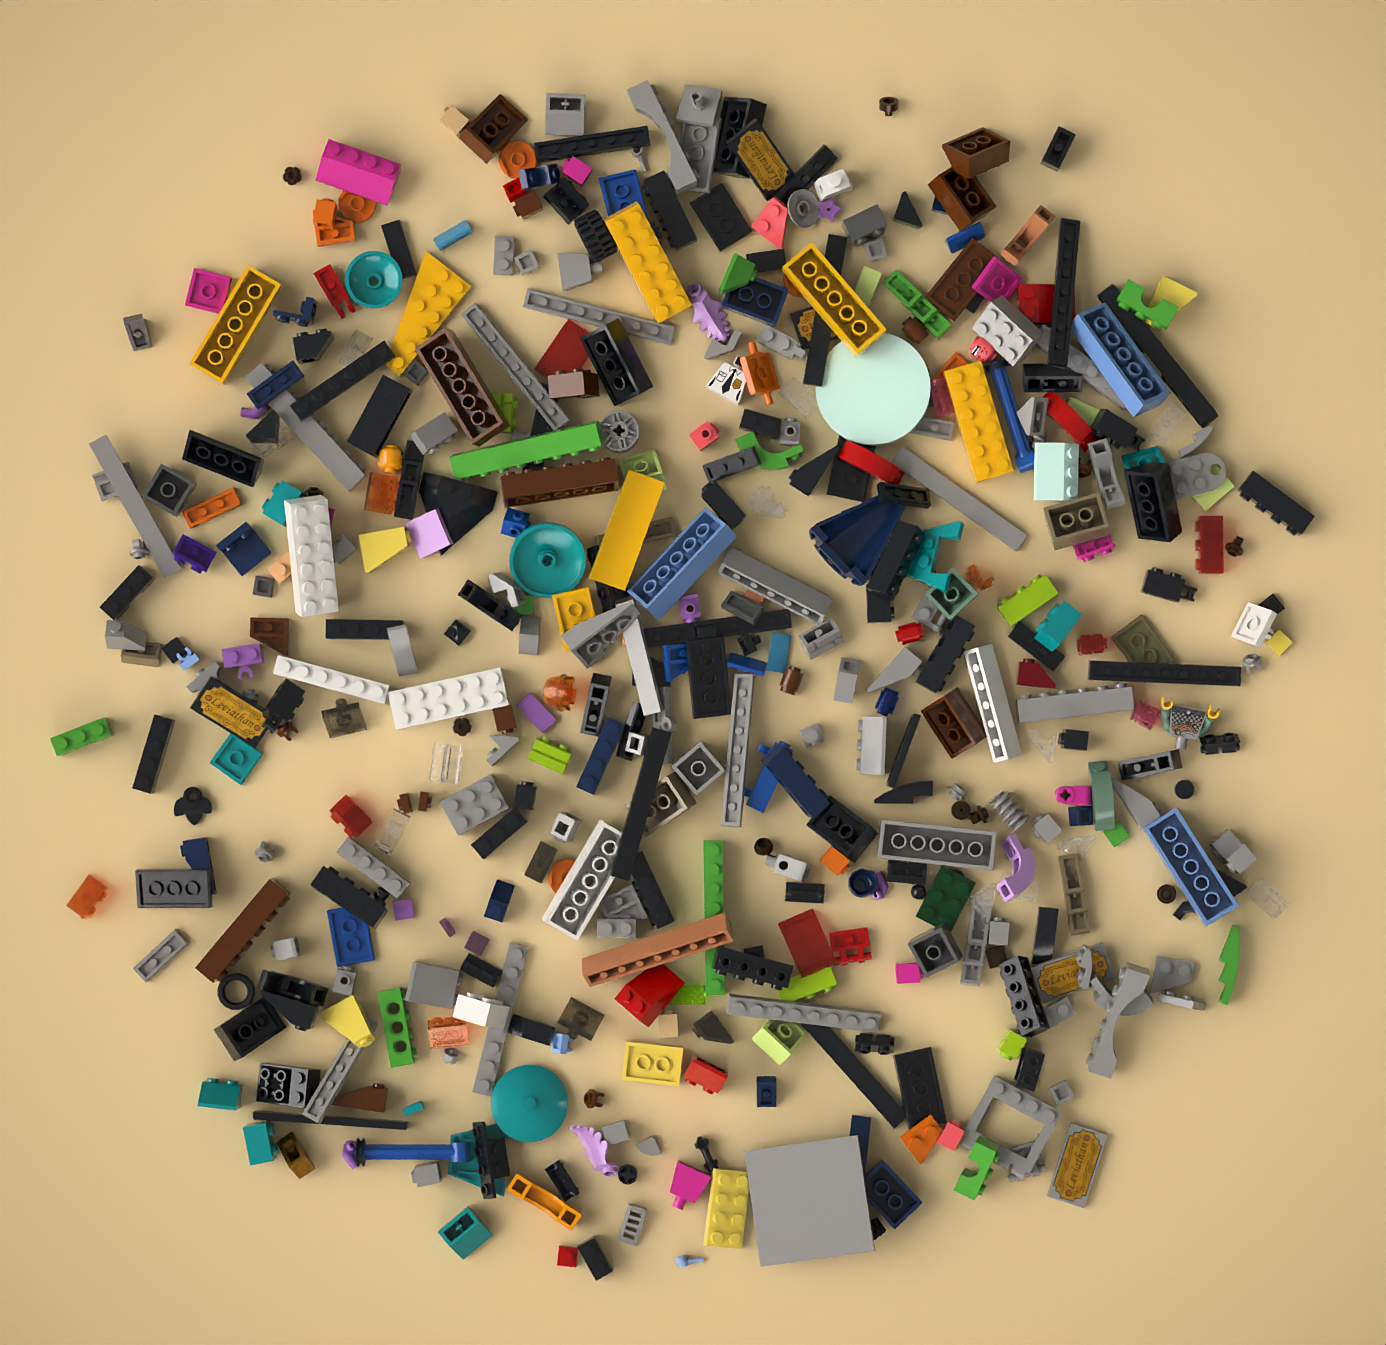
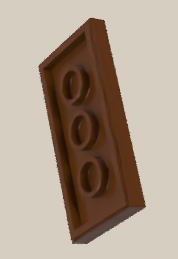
M972 238L925 296V299L955 322L978 293L972 286L995 255Z

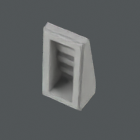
M628 1204L617 1241L636 1246L647 1212L646 1208ZM630 1211L641 1214V1217L630 1215ZM628 1218L639 1221V1224L627 1222ZM626 1226H630L636 1228L637 1231L634 1232L627 1230L625 1228ZM627 1233L635 1236L634 1240L624 1237L623 1234Z

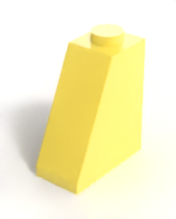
M1163 276L1147 307H1156L1163 298L1179 307V311L1193 300L1198 292ZM1145 319V323L1147 326L1155 328L1151 325L1153 322H1151L1148 319Z
M405 527L360 534L359 540L365 573L373 572L409 547L408 542H411L409 530L406 531Z
M354 995L319 1013L329 1025L359 1048L367 1047L372 1041L376 1040L360 1002Z

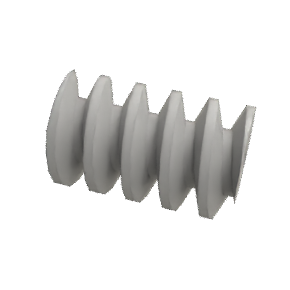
M1002 791L988 803H996L993 810L1000 809L997 815H1005L1002 821H1010L1007 828L1014 827L1012 831L1014 832L1027 822L1029 815L1022 816L1025 810H1017L1020 806L1019 803L1012 804L1015 797L1008 798L1011 792Z

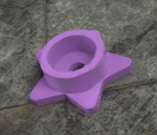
M832 197L827 202L817 203L821 210L818 215L819 219L828 218L831 222H834L835 214L842 210L834 205Z

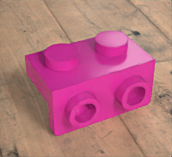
M1110 535L1073 545L1077 560L1083 559V562L1095 559L1093 555L1101 553L1102 556L1111 553V548L1115 547Z

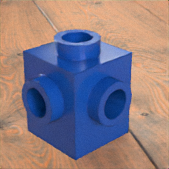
M507 508L500 534L516 538L524 529L531 526L532 522L528 521L530 513Z

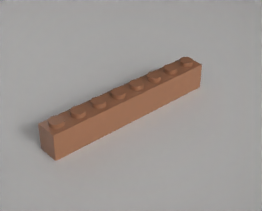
M722 913L582 958L583 977L589 987L733 942L732 924L727 915Z

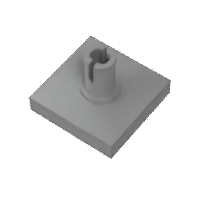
M685 84L676 117L677 122L714 128L723 95L722 90Z

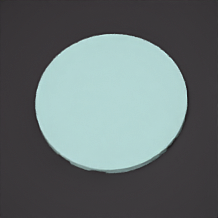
M885 333L857 358L841 341L827 354L822 387L816 386L817 403L824 420L833 431L844 439L856 444L870 446L889 444L909 434L923 418L929 405L931 392L929 372L924 360L915 348L895 335Z

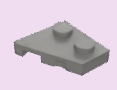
M632 884L602 898L599 903L605 918H648Z
M1156 956L1150 993H1156L1192 982L1195 963Z
M1165 991V994L1158 993L1157 1001L1205 1011L1206 1003L1194 1001L1195 997L1183 995V998L1176 997L1177 993Z

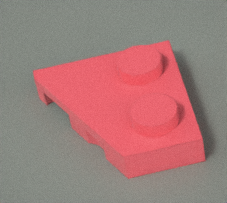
M772 197L751 226L779 249L784 244L783 238L787 226L788 206L777 197Z

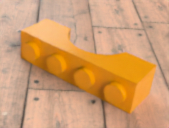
M518 1171L506 1189L520 1199L541 1209L571 1231L582 1215L580 1210Z

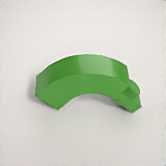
M753 431L735 439L740 451L755 446L762 463L757 467L765 470L788 468L787 459L794 461L800 458V454L803 453L801 444L781 453L767 452L758 444Z

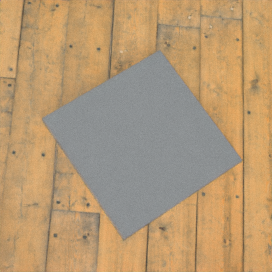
M859 1135L744 1151L761 1267L875 1251Z

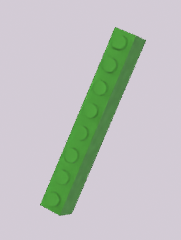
M598 420L453 454L449 458L455 479L461 478L462 481L472 479L473 475L479 474L480 477L490 475V471L497 470L498 473L508 471L509 467L516 466V468H522L527 466V463L533 461L534 464L545 462V459L550 457L553 460L564 457L563 454L570 453L571 456L578 455L584 449L595 451L600 449V446L605 441Z
M703 840L705 919L724 913L723 840ZM716 947L705 950L706 995H725V976L716 974V969L711 968Z

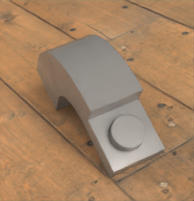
M1107 439L1088 443L1095 480L1107 510L1126 505L1116 477L1112 452Z
M1096 971L1091 973L1089 986L1094 992V1001L1106 1010L1108 1002H1112L1114 996H1112V990L1104 984ZM1146 988L1144 993L1135 997L1126 1005L1120 1013L1121 1016L1136 1015L1154 1006L1153 998Z

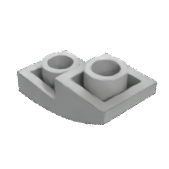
M1083 944L1082 949H1079L1076 955L1078 965L1083 967L1079 969L1076 980H1078L1077 983L1080 987L1088 989L1092 972V958L1090 949L1087 945Z

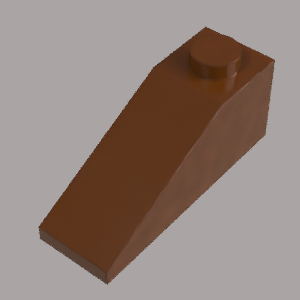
M373 1083V1086H367L336 1096L332 1105L384 1113L388 1088H384V1084Z

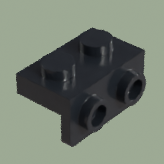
M565 177L561 178L543 196L568 225L583 214L589 206L587 199Z

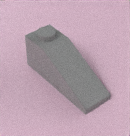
M904 647L866 691L870 693L907 678L911 674L915 676L922 668L920 666L922 661Z
M1111 778L1113 788L1139 829L1161 817L1159 814L1161 809L1156 802L1152 803L1150 799L1115 778Z

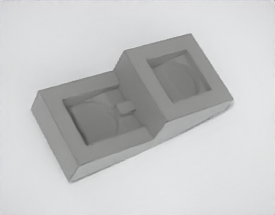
M1209 426L1191 435L1194 443L1179 449L1180 457L1187 455L1197 448L1208 437L1212 427Z

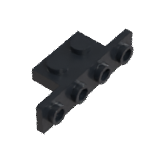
M599 545L587 548V559L590 562L591 568L598 554ZM595 581L597 595L602 605V613L616 608L614 600L630 596L627 592V587L624 591Z
M485 1121L473 1122L472 1134L475 1138V1153L479 1165L478 1173L481 1179V1193L484 1199L496 1198L494 1179L510 1176L505 1137L488 1140Z

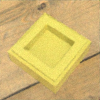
M1278 629L1265 644L1280 656L1293 642Z

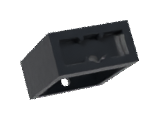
M716 481L713 484L709 482L702 488L701 491L703 493L701 497L731 530L746 518L743 511Z
M1023 1047L1012 1083L1016 1087L1034 1092L1045 1054L1041 1051Z

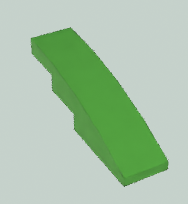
M897 270L883 282L887 289L938 340L952 327L937 309L923 297V294Z
M1232 925L1218 959L1225 963L1218 980L1224 983L1225 986L1218 1002L1225 1005L1229 1003L1238 969L1239 929L1235 925Z

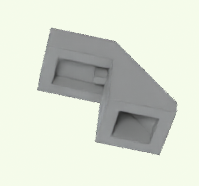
M735 329L727 346L712 340L704 355V359L709 360L733 352L742 332Z

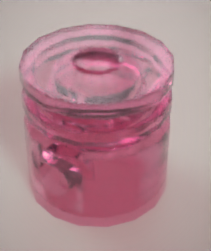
M1140 699L1130 716V720L1134 719L1135 723L1138 721L1139 725L1151 730L1161 710L1150 704L1146 705V702L1142 703Z

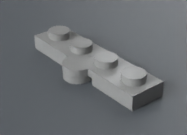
M658 687L663 712L652 714V726L672 733L677 728V722L671 717L669 687ZM672 734L663 764L674 763Z

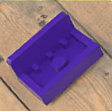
M182 534L172 555L175 556V561L183 565L186 562L192 565V570L201 574L202 571L207 572L217 552Z

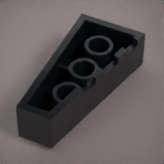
M959 616L950 621L915 683L933 693L941 692L946 684L944 681L946 675H951L956 666L953 663L956 658L960 659L964 653L965 648L963 646L966 641L970 642L975 633L973 631L975 625Z

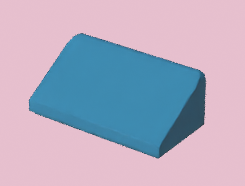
M465 220L435 237L433 241L439 251H442L471 234L472 229Z
M772 632L767 671L784 673L791 635Z

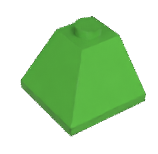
M734 253L720 285L719 293L723 295L748 285L749 280L753 281L756 276V264Z

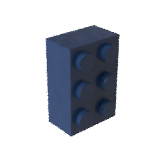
M755 277L753 281L749 280L748 285L726 293L721 308L775 327L789 289Z
M883 1159L874 1165L864 1176L868 1202L894 1229L923 1203Z

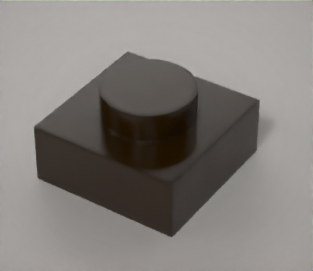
M1004 945L985 950L990 969L999 967V964L1008 960Z

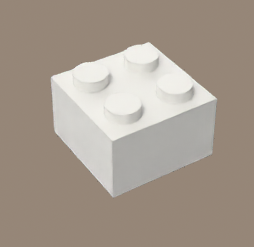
M467 992L466 995L458 994L453 1017L485 1027L504 1029L510 1007L503 1005L504 1001Z

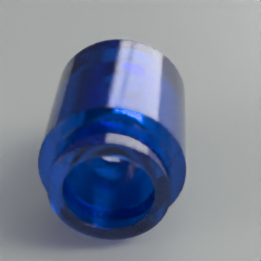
M885 687L884 691H881L875 708L878 709L877 713L886 717L888 714L892 715L899 700V692Z

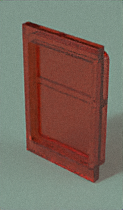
M568 319L534 370L548 379V375H554V371L572 373V369L582 368L589 356L580 337L589 332Z
M813 908L778 923L801 978L837 963Z

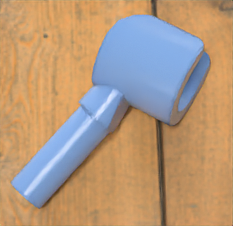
M685 1254L675 1258L677 1265L680 1267L704 1262L703 1257L687 1260Z

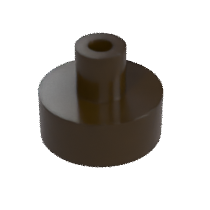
M894 97L881 98L879 100V109L885 112V116H892V112L898 110V99Z
M957 801L951 807L952 816L958 820H964L970 815V806L965 801Z

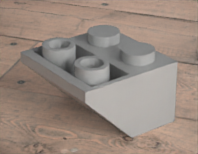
M546 93V135L583 136L585 95Z

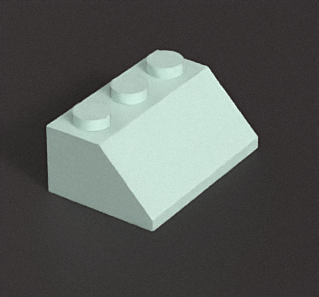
M1035 443L1034 500L1066 502L1078 498L1079 444Z

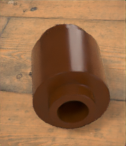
M909 316L902 323L904 327L901 330L913 343L916 342L919 345L929 335L926 331L928 329L916 317L912 319Z
M790 666L789 669L785 668L780 682V691L795 695L796 691L798 692L803 674L800 673L801 669Z

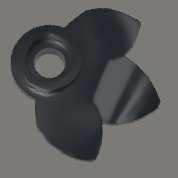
M196 787L187 788L183 797L178 799L174 805V816L185 814L192 825L199 823L203 813H212L210 800L203 797L201 790ZM191 793L196 794L197 797L195 800L190 799Z

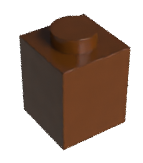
M535 190L514 200L515 206H513L517 217L521 216L523 220L543 211Z
M512 705L493 709L497 731H502V734L512 733L513 728H517Z

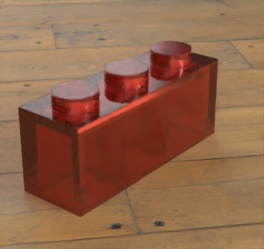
M1199 516L1198 520H1195L1194 523L1195 532H1198V540H1195V551H1198V559H1195V570H1198V574H1223V516Z

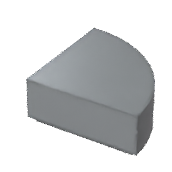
M653 1136L636 1144L637 1148L646 1155L655 1156L661 1154Z

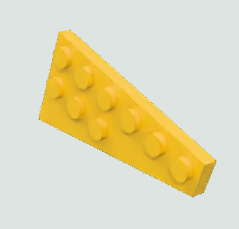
M427 251L425 252L391 346L395 358L385 364L400 377L417 357L418 353L415 348L436 333L471 288L467 282Z

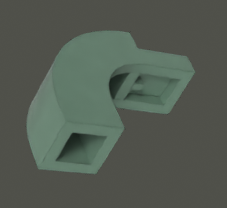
M1088 762L1095 831L1115 829L1114 797L1108 762Z

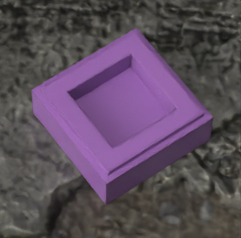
M412 899L393 901L395 921L415 918Z

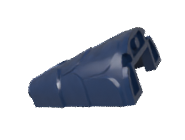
M877 495L863 501L860 505L816 523L809 530V536L811 540L814 539L816 541L814 547L834 571L844 579L847 577L851 578L852 584L862 586L869 580L906 506L879 502Z

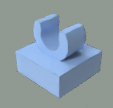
M187 646L185 647L188 653L186 657H182L179 652L177 653V658L181 660L179 665L184 671L200 660L196 652L191 654V650Z
M554 1032L551 1052L567 1054V1052L573 1051L572 1048H568V1041H574V1038L566 1034Z

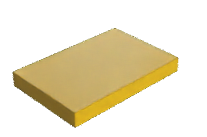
M589 586L552 595L561 636L576 624L596 616ZM562 638L564 650L569 651V647Z

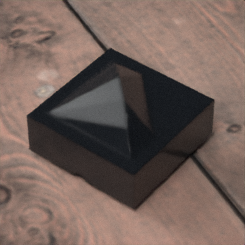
M456 619L444 634L460 646L471 631Z

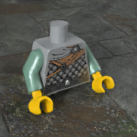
M1161 697L1160 720L1168 735L1177 737L1175 748L1186 750L1188 739L1195 741L1207 733L1215 718L1219 716L1220 708L1216 712H1212V705H1210L1207 714V711L1174 705L1172 697H1170L1169 702H1164V697Z

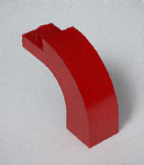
M1047 392L1043 396L1048 398L1046 415L1054 420L1076 444H1079V448L1083 452L1088 449V443L1098 440L1089 425L1057 394Z
M846 440L837 456L846 463L869 473L885 483L899 484L904 475V472L893 463Z

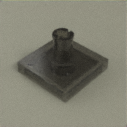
M340 698L335 701L336 708L321 711L330 738L367 730L366 721L359 702L347 705L346 699Z
M571 997L557 1023L569 1029L567 1035H569L570 1039L575 1040L580 1035L591 1041L605 1015Z

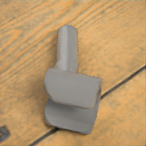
M639 147V153H635L631 149L632 155L638 159L643 171H648L643 160L642 147Z

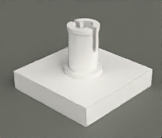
M1248 602L1231 637L1260 648L1264 639L1268 640L1272 637L1268 632L1274 633V630L1270 627L1277 613Z

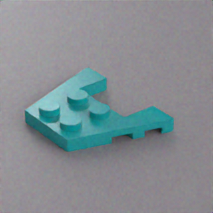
M962 521L922 530L925 533L924 539L916 552L914 561L911 562L908 569V577L924 582L928 586L935 587L944 593L948 592L951 576L949 574L934 573L942 539L961 540L964 527Z
M496 1124L486 1126L488 1138L505 1137L509 1139V1136L504 1134ZM472 1130L451 1135L450 1144L451 1142H470V1162H451L449 1160L448 1174L481 1187L478 1159L475 1153V1138ZM504 1178L494 1179L496 1194L500 1196L505 1194L506 1179Z

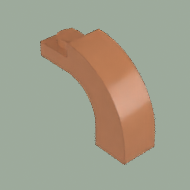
M1040 205L1000 254L1006 261L1015 266L1046 230L1055 216Z

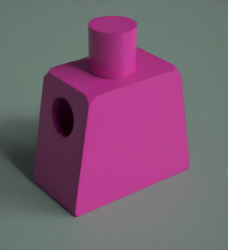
M677 1161L670 1188V1193L677 1195L672 1206L683 1210L687 1200L695 1203L710 1181L711 1175Z

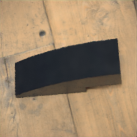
M933 781L914 782L896 787L874 799V803L913 804V796L933 795Z
M1038 906L1031 964H1039L1052 959L1059 911L1057 908Z

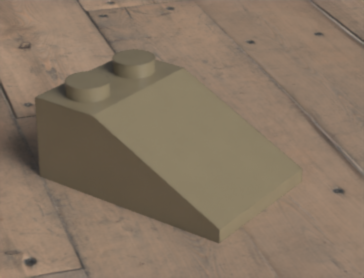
M676 771L657 782L643 831L645 837L697 804ZM631 801L625 805L627 810H629Z

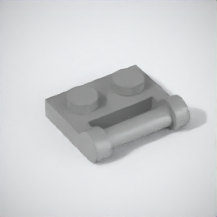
M925 594L911 616L914 620L921 622V624L940 635L948 619L942 613L936 625L931 622L938 608Z

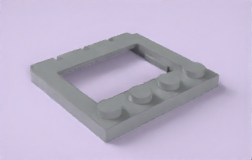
M994 1076L962 1136L964 1141L961 1146L972 1150L979 1135L995 1142L976 1132V1130L985 1118L993 1098L1004 1102L1044 1124L1042 1131L1038 1133L1030 1148L1031 1151L1027 1159L1002 1145L998 1150L1001 1154L996 1165L1005 1170H1008L1010 1164L1014 1165L1011 1173L1023 1179L1026 1172L1030 1174L1062 1112Z

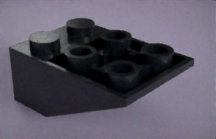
M260 1063L256 1101L306 1108L319 1086L321 1069Z

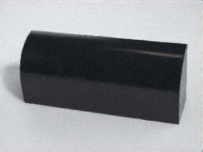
M383 375L347 442L377 458L380 449L385 444L413 391Z

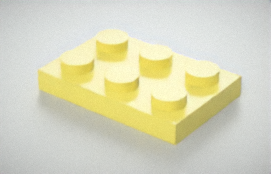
M626 1041L622 1080L679 1086L683 1047Z

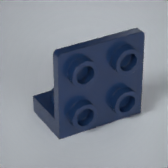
M306 297V301H302L300 312L303 315L272 310V314L278 322L289 324V321H295L298 326L308 327V324H314L318 302L314 298Z
M248 522L242 524L216 545L241 576H244L271 554L269 548Z

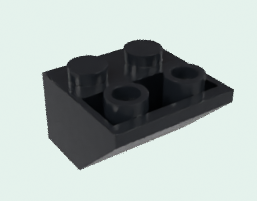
M327 329L316 330L315 334H308V332L297 333V337H292L296 360L299 364L319 361L334 340L333 333L327 331Z

